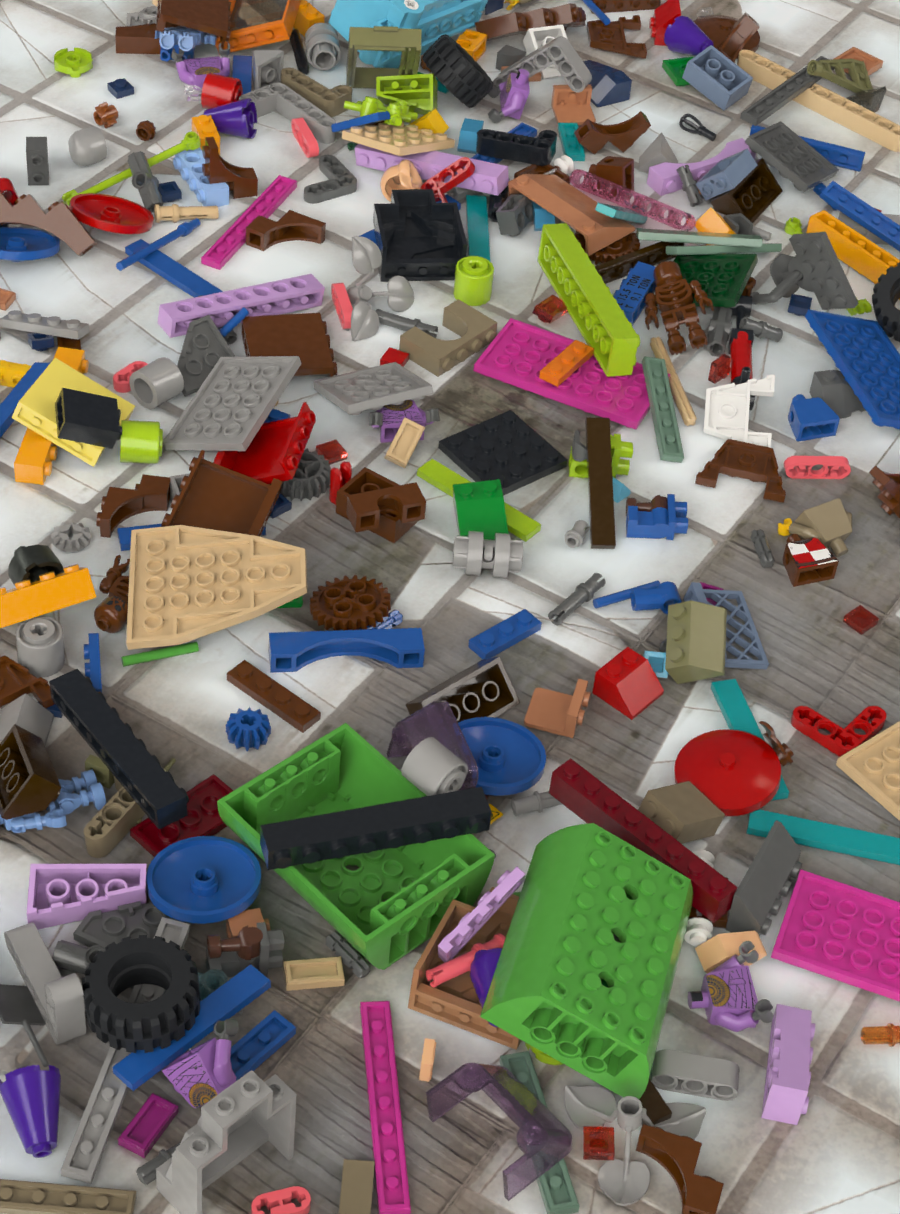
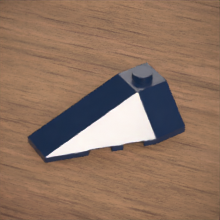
M592 60L583 61L592 75V80L589 83L592 86L591 102L597 108L629 100L632 80L623 71Z

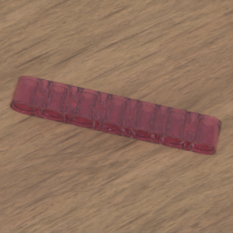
M574 170L570 175V183L583 191L678 230L691 231L695 227V217L678 208L584 170ZM584 176V181L580 184V179ZM600 182L601 186L600 189L597 191L596 187ZM617 189V195L613 197V192ZM634 196V202L630 204V199ZM651 203V209L647 212V206ZM668 210V216L664 219V213ZM683 217H685V218H686V222H685V224L682 226V225H681V220H682Z

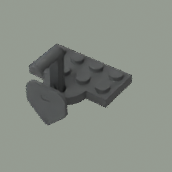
M826 232L794 234L789 238L796 255L793 257L780 254L770 265V274L776 287L769 294L753 292L750 295L752 296V304L775 303L782 297H791L800 287L815 293L822 310L855 308L859 304Z

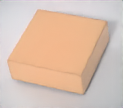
M425 1038L420 1067V1081L429 1082L432 1078L436 1050L434 1039Z

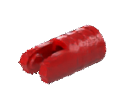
M344 461L340 464L339 469L334 467L330 471L329 500L335 505L337 491L351 480L352 466L349 462Z

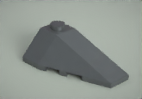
M825 370L814 372L809 392L812 398H821L840 419L850 417L852 412L858 410L860 412L866 411L841 371Z

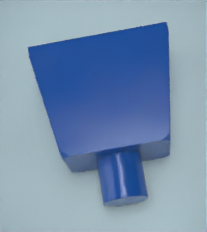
M798 394L792 399L788 421L797 442L836 436L840 418L821 398L806 399L804 395Z

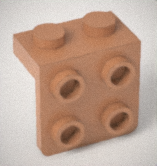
M588 84L579 93L572 91L568 85H553L551 106L557 123H577L582 125L587 119L595 123L596 119L590 106L591 84Z
M578 679L573 696L544 688H535L524 719V725L574 738L577 725L582 726L585 710L582 709L583 707H588L591 692H587L588 681Z

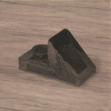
M886 86L853 94L847 97V99L858 105H863L864 108L875 113L879 110L887 89Z

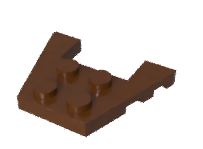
M633 15L632 19L627 20L625 17H619L618 21H612L608 25H605L601 20L587 22L590 47L645 59L647 56L645 43H627L624 29L640 30L641 20L639 15Z
M728 439L715 453L712 461H708L704 470L696 476L695 484L712 488L716 487L719 473L730 477L745 478L753 482L766 483L763 499L784 503L786 492L782 488V478L778 474V464L774 450L765 446Z
M5 655L0 657V707L14 701L25 693H32L44 708L54 705L51 699L50 685L47 680L42 677L37 678L30 674L29 669Z

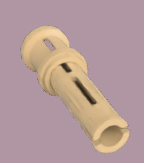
M155 204L154 206L156 223L160 221H173L175 223L181 219L195 218L218 219L219 214L218 206L179 207L176 204H172V206H159V204Z

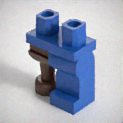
M667 494V498L657 495L651 502L638 503L636 498L627 497L626 538L661 539L666 537V540H673L674 533L687 534V502H675V494Z

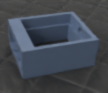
M747 148L719 161L696 183V186L705 200L711 199L735 188L758 165Z

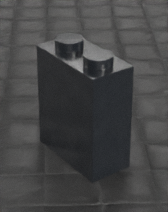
M62 388L55 402L57 437L113 449L116 441L120 440L122 435V427L119 425L121 411L118 409L117 399Z

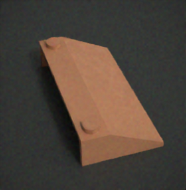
M522 174L508 182L509 196L511 194L525 195L584 235L588 256L635 231V227L625 220L612 218L595 210L597 206L596 201L556 175Z

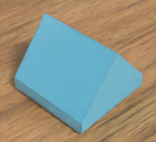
M612 477L613 499L618 503L628 497L631 492L623 483Z
M644 650L643 657L648 659L656 676L667 678L668 672L665 670L666 652Z

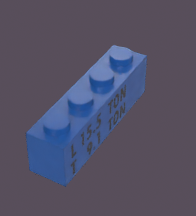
M639 261L634 268H630L627 279L622 280L620 289L616 290L613 295L632 326L646 306V295L654 293L657 287L653 276L655 266Z

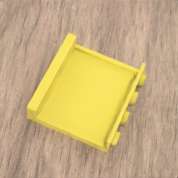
M54 358L20 399L12 418L94 467L105 447L57 437L55 402L62 388L117 399L118 409L121 411L120 426L121 420H129L135 406L57 358Z

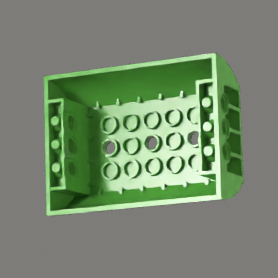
M345 723L219 799L217 807L222 821L265 862L260 846V825L425 797L426 795L403 777L402 772ZM466 834L453 838L438 839L426 843H416L398 848H388L370 853L355 854L343 858L327 859L311 864L305 863L273 870L373 966L385 970L433 936L453 899L473 906L487 882L495 854L472 834ZM357 865L359 869L349 870L346 866Z
M594 823L574 825L550 834L536 845L480 1017L622 1097L633 1096L640 1099L649 1081L692 908L693 887L691 879ZM613 934L620 939L621 943L614 940ZM600 978L604 979L607 982L608 987H605L601 984Z

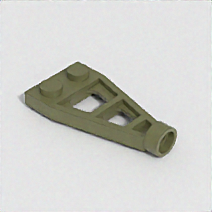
M855 59L811 60L807 65L809 75L821 76L856 94L871 96L874 93L863 61ZM831 67H834L836 74L832 73ZM844 69H848L852 81L846 78Z

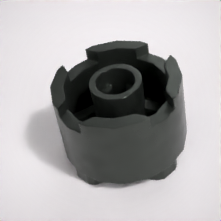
M47 545L20 546L15 550L14 557L8 566V576L14 586L15 583L30 579L31 583L39 581V576L45 573L54 572L55 575L64 573L61 562Z

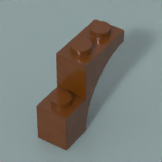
M745 12L731 28L729 35L716 49L735 63L739 52L760 28L759 24Z
M640 111L631 119L614 125L597 124L587 119L574 134L578 142L594 155L608 141L624 153L648 130L651 124L647 116Z
M205 137V146H202L205 164H202L203 175L207 176L209 183L226 182L234 199L257 196L258 178L254 169L238 167L228 163L219 155L214 137Z
M289 210L277 222L259 215L246 227V245L265 251L275 244L294 240L322 244L325 241L326 223Z
M143 474L141 482L136 484L135 490L109 487L107 496L102 497V512H98L96 525L100 527L101 537L110 538L114 529L121 522L136 514L149 511H167L170 503V477Z
M643 1124L636 1151L657 1161L671 1175L680 1193L682 1214H716L724 1183L718 1182L709 1176L694 1174L702 1143L688 1136H679L666 1132L660 1127H651Z

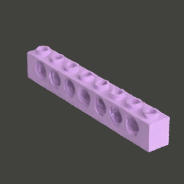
M312 274L161 304L159 307L158 324L172 338L186 335L190 322L207 315L211 317L217 328L223 327L243 307L249 312L246 317L280 315L322 306L325 287Z

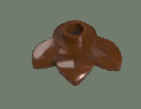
M760 721L759 724L766 730L763 736L773 746L780 764L783 767L787 763L792 764L793 760L791 757L794 755L785 743H780L775 736L773 728L768 723Z

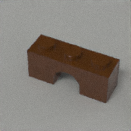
M417 482L347 495L346 514L355 532L379 528V518L382 513L395 514L399 517L401 523L425 519L426 500Z

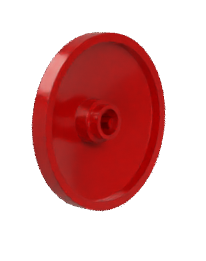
M79 194L71 198L69 206L80 222L112 233H145L151 230L154 220L152 213L145 207L120 197L105 194Z
M724 729L701 734L690 740L680 750L675 761V783L690 781L725 816L745 815L762 808L773 799L780 786L781 765L776 752L761 738L744 731Z

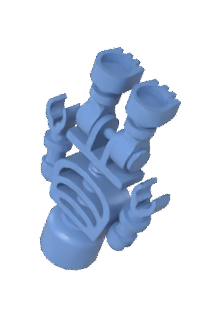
M183 26L166 27L163 32L155 30V39L160 38V46L164 49H171L178 45L182 51H190L197 45H201V43L215 45L217 39L216 35Z
M93 769L81 772V778L79 779L77 776L72 777L71 781L58 779L61 791L58 798L46 808L48 813L40 816V813L35 812L8 820L1 818L0 815V825L4 824L6 830H11L13 833H23L28 829L37 828V831L43 830L42 827L45 826L50 828L64 827L67 825L65 815L72 813L80 805L85 807L89 806V802H93L97 810L104 807L106 797L101 783H97Z

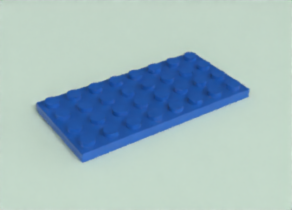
M808 309L805 318L809 322L810 327L815 331L819 341L822 342L827 353L836 363V367L841 371L845 380L853 389L854 394L862 403L863 408L872 418V422L880 427L888 426L900 429V354L879 323L867 319Z

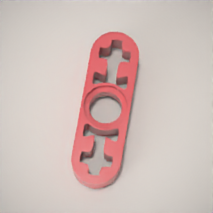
M304 118L292 119L293 135L306 157H317L319 155L318 142Z
M334 283L331 285V294L343 329H351L353 308L344 283Z
M791 456L784 461L786 475L792 479H843L851 472L849 461L843 456ZM815 465H823L819 470H812V467Z

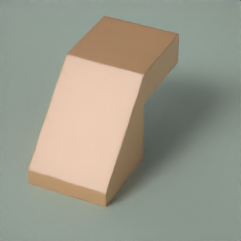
M754 930L717 934L697 946L695 950L703 970L709 973L733 955L739 956V946L745 941L753 943L755 946L753 950H756L759 954L758 960L767 956L758 932ZM745 961L743 964L744 966H750L753 963H748Z

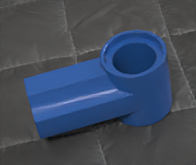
M668 581L659 584L655 589L631 590L630 595L633 611L661 609L663 613L668 614V605L682 602L676 584Z

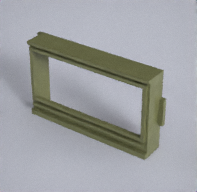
M374 26V28L350 27L346 85L351 86V88L376 89V77L416 75L421 56L422 29H403L385 26ZM357 50L402 51L399 68L356 67Z

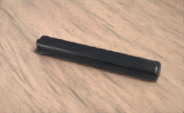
M294 29L290 36V42L298 71L307 75L309 73V65L299 31Z

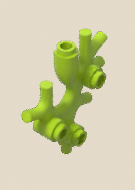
M365 96L363 102L345 101L344 109L358 111L361 117L388 111L391 119L385 120L384 123L393 126H400L402 121L411 123V120H416L418 117V113L414 112L413 109H409L408 101L403 99H397L396 102L390 103L387 107L379 99Z

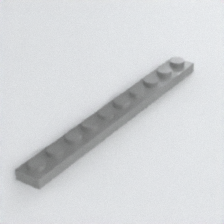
M162 917L155 936L165 938L167 943L170 940L180 945V950H182L190 932V924ZM153 984L135 985L128 1002H150L163 995L167 990ZM112 1047L109 1048L62 1165L61 1176L92 1184L129 1088L113 1073V1066L130 1054L126 1052V1048H121L120 1050Z

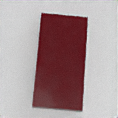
M213 774L186 792L189 798V803H187L188 816L161 829H158L148 817L130 829V836L153 857L177 841L197 836H214L227 827L219 815L217 801L233 792V790Z

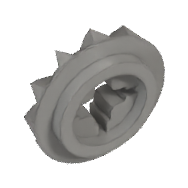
M157 6L147 7L140 11L138 14L139 20L143 23L156 24Z
M73 521L70 524L62 522L61 527H54V532L51 533V540L56 548L66 552H75L89 545L91 534L89 528L84 527L82 523L76 525ZM69 534H74L72 539L69 540Z

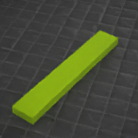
M434 459L429 460L417 469L418 477L453 497L454 484L471 483ZM504 502L508 532L526 542L541 530L540 523Z

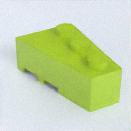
M434 74L376 77V96L385 105L394 103L397 99L408 101L409 109H413L418 114L425 115L435 108L437 110L438 82Z

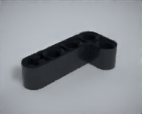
M481 129L477 132L476 152L484 156L546 166L551 163L556 154L557 133L552 130H543L537 138L490 129Z

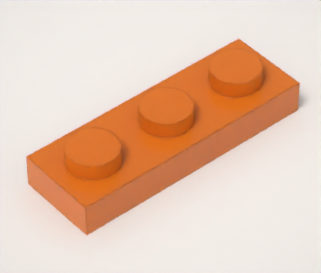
M575 340L540 370L539 378L558 387L593 356L594 348Z

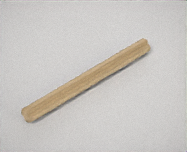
M660 337L651 338L650 346L655 358L665 359L667 373L670 374L671 393L686 426H693L696 424V415Z

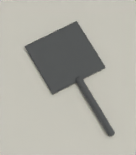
M0 984V1019L2 1023L23 1025L42 1065L47 1067L49 1063L30 1026H44L46 1023L28 987Z

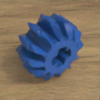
M249 707L248 710L244 711L239 708L237 713L230 714L226 724V732L229 743L235 744L236 749L245 747L246 751H248L249 748L253 747L258 750L260 745H266L271 734V726L268 715L262 714L260 709L252 711Z

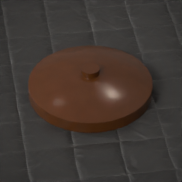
M711 15L698 18L694 22L711 39L713 47L717 48L729 35L731 28L739 19L730 16ZM758 31L753 34L742 50L757 51L760 42Z

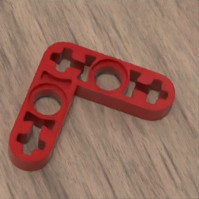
M462 157L424 182L421 189H433L436 202L448 203L444 194L470 177L475 171V165L468 157ZM452 175L450 181L444 183L445 178Z
M798 706L793 710L791 724L804 735L841 757L874 737L883 728L887 715L878 706H868L843 729L812 708ZM819 729H826V730H828L831 734H830V735H824V734H821L818 730H819ZM854 729H862L866 734H857Z

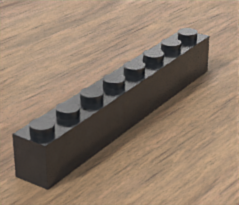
M75 669L49 681L51 699L158 829L188 816L187 803H189V798L186 791L175 784L169 771L165 772L158 758L147 751L142 739L135 737L130 725L123 723L117 710L107 704L102 692L95 690L88 676L84 677L78 669Z
M482 787L260 825V846L267 869H283L294 865L311 864L327 859L343 858L345 856L370 853L388 848H398L400 846L426 843L460 835L481 833L489 830L492 811Z

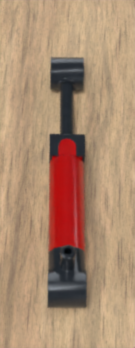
M741 295L736 307H730L732 315L736 316V328L731 330L728 345L731 357V383H735V385L746 383L748 380L753 379V330L739 329L740 321L743 317H750L752 309V296ZM750 395L749 410H753L755 400L753 395Z

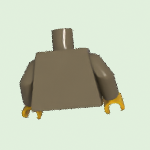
M840 498L804 510L794 521L795 523H792L790 518H786L784 524L778 523L779 535L798 534L802 539L818 538L826 548L831 547L836 557H840L848 552L844 541L852 533V514L844 509Z

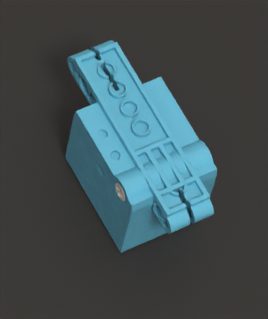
M337 0L334 9L331 11L328 23L347 41H349L350 27L374 28V26H385L403 29H422L421 55H423L441 35L446 34L451 37L464 32L466 29L476 27L475 22H479L482 15L480 11H484L488 0ZM357 50L359 52V59L365 64L373 65L375 68H399L402 51Z

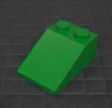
M500 479L453 485V504L460 536H468V531L484 532V539L494 540L495 533L509 534Z

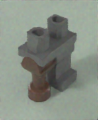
M261 922L257 923L256 927H243L238 937L220 940L219 935H207L205 963L209 986L221 985L222 978L234 977L250 964L266 977L269 968L282 967V949H284L285 944L282 929L267 931L266 923Z

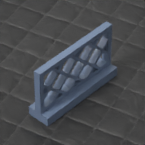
M692 582L683 598L684 602L692 600L713 605L706 599L711 598L717 602L715 606H723L732 612L730 615L727 614L726 624L728 623L737 629L738 632L735 634L726 628V637L731 640L726 642L725 651H728L737 659H727L725 652V667L767 669L769 663L742 591L703 589L701 583ZM726 599H736L738 607L734 606ZM735 615L744 620L745 624L742 625L733 617ZM743 633L751 639L752 643L750 644L741 638L740 635ZM733 642L745 649L744 652L732 646ZM750 652L758 657V660H753L746 654Z

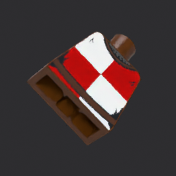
M798 534L788 537L783 555V564L793 587L834 579L839 561L818 538L802 540Z

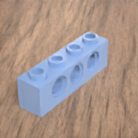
M200 147L195 150H184L175 155L173 158L174 168L178 169L182 179L188 183L190 190L196 194L198 201L203 206L220 207L229 205V186L227 183L210 184L207 176L203 175L202 164H205V159Z

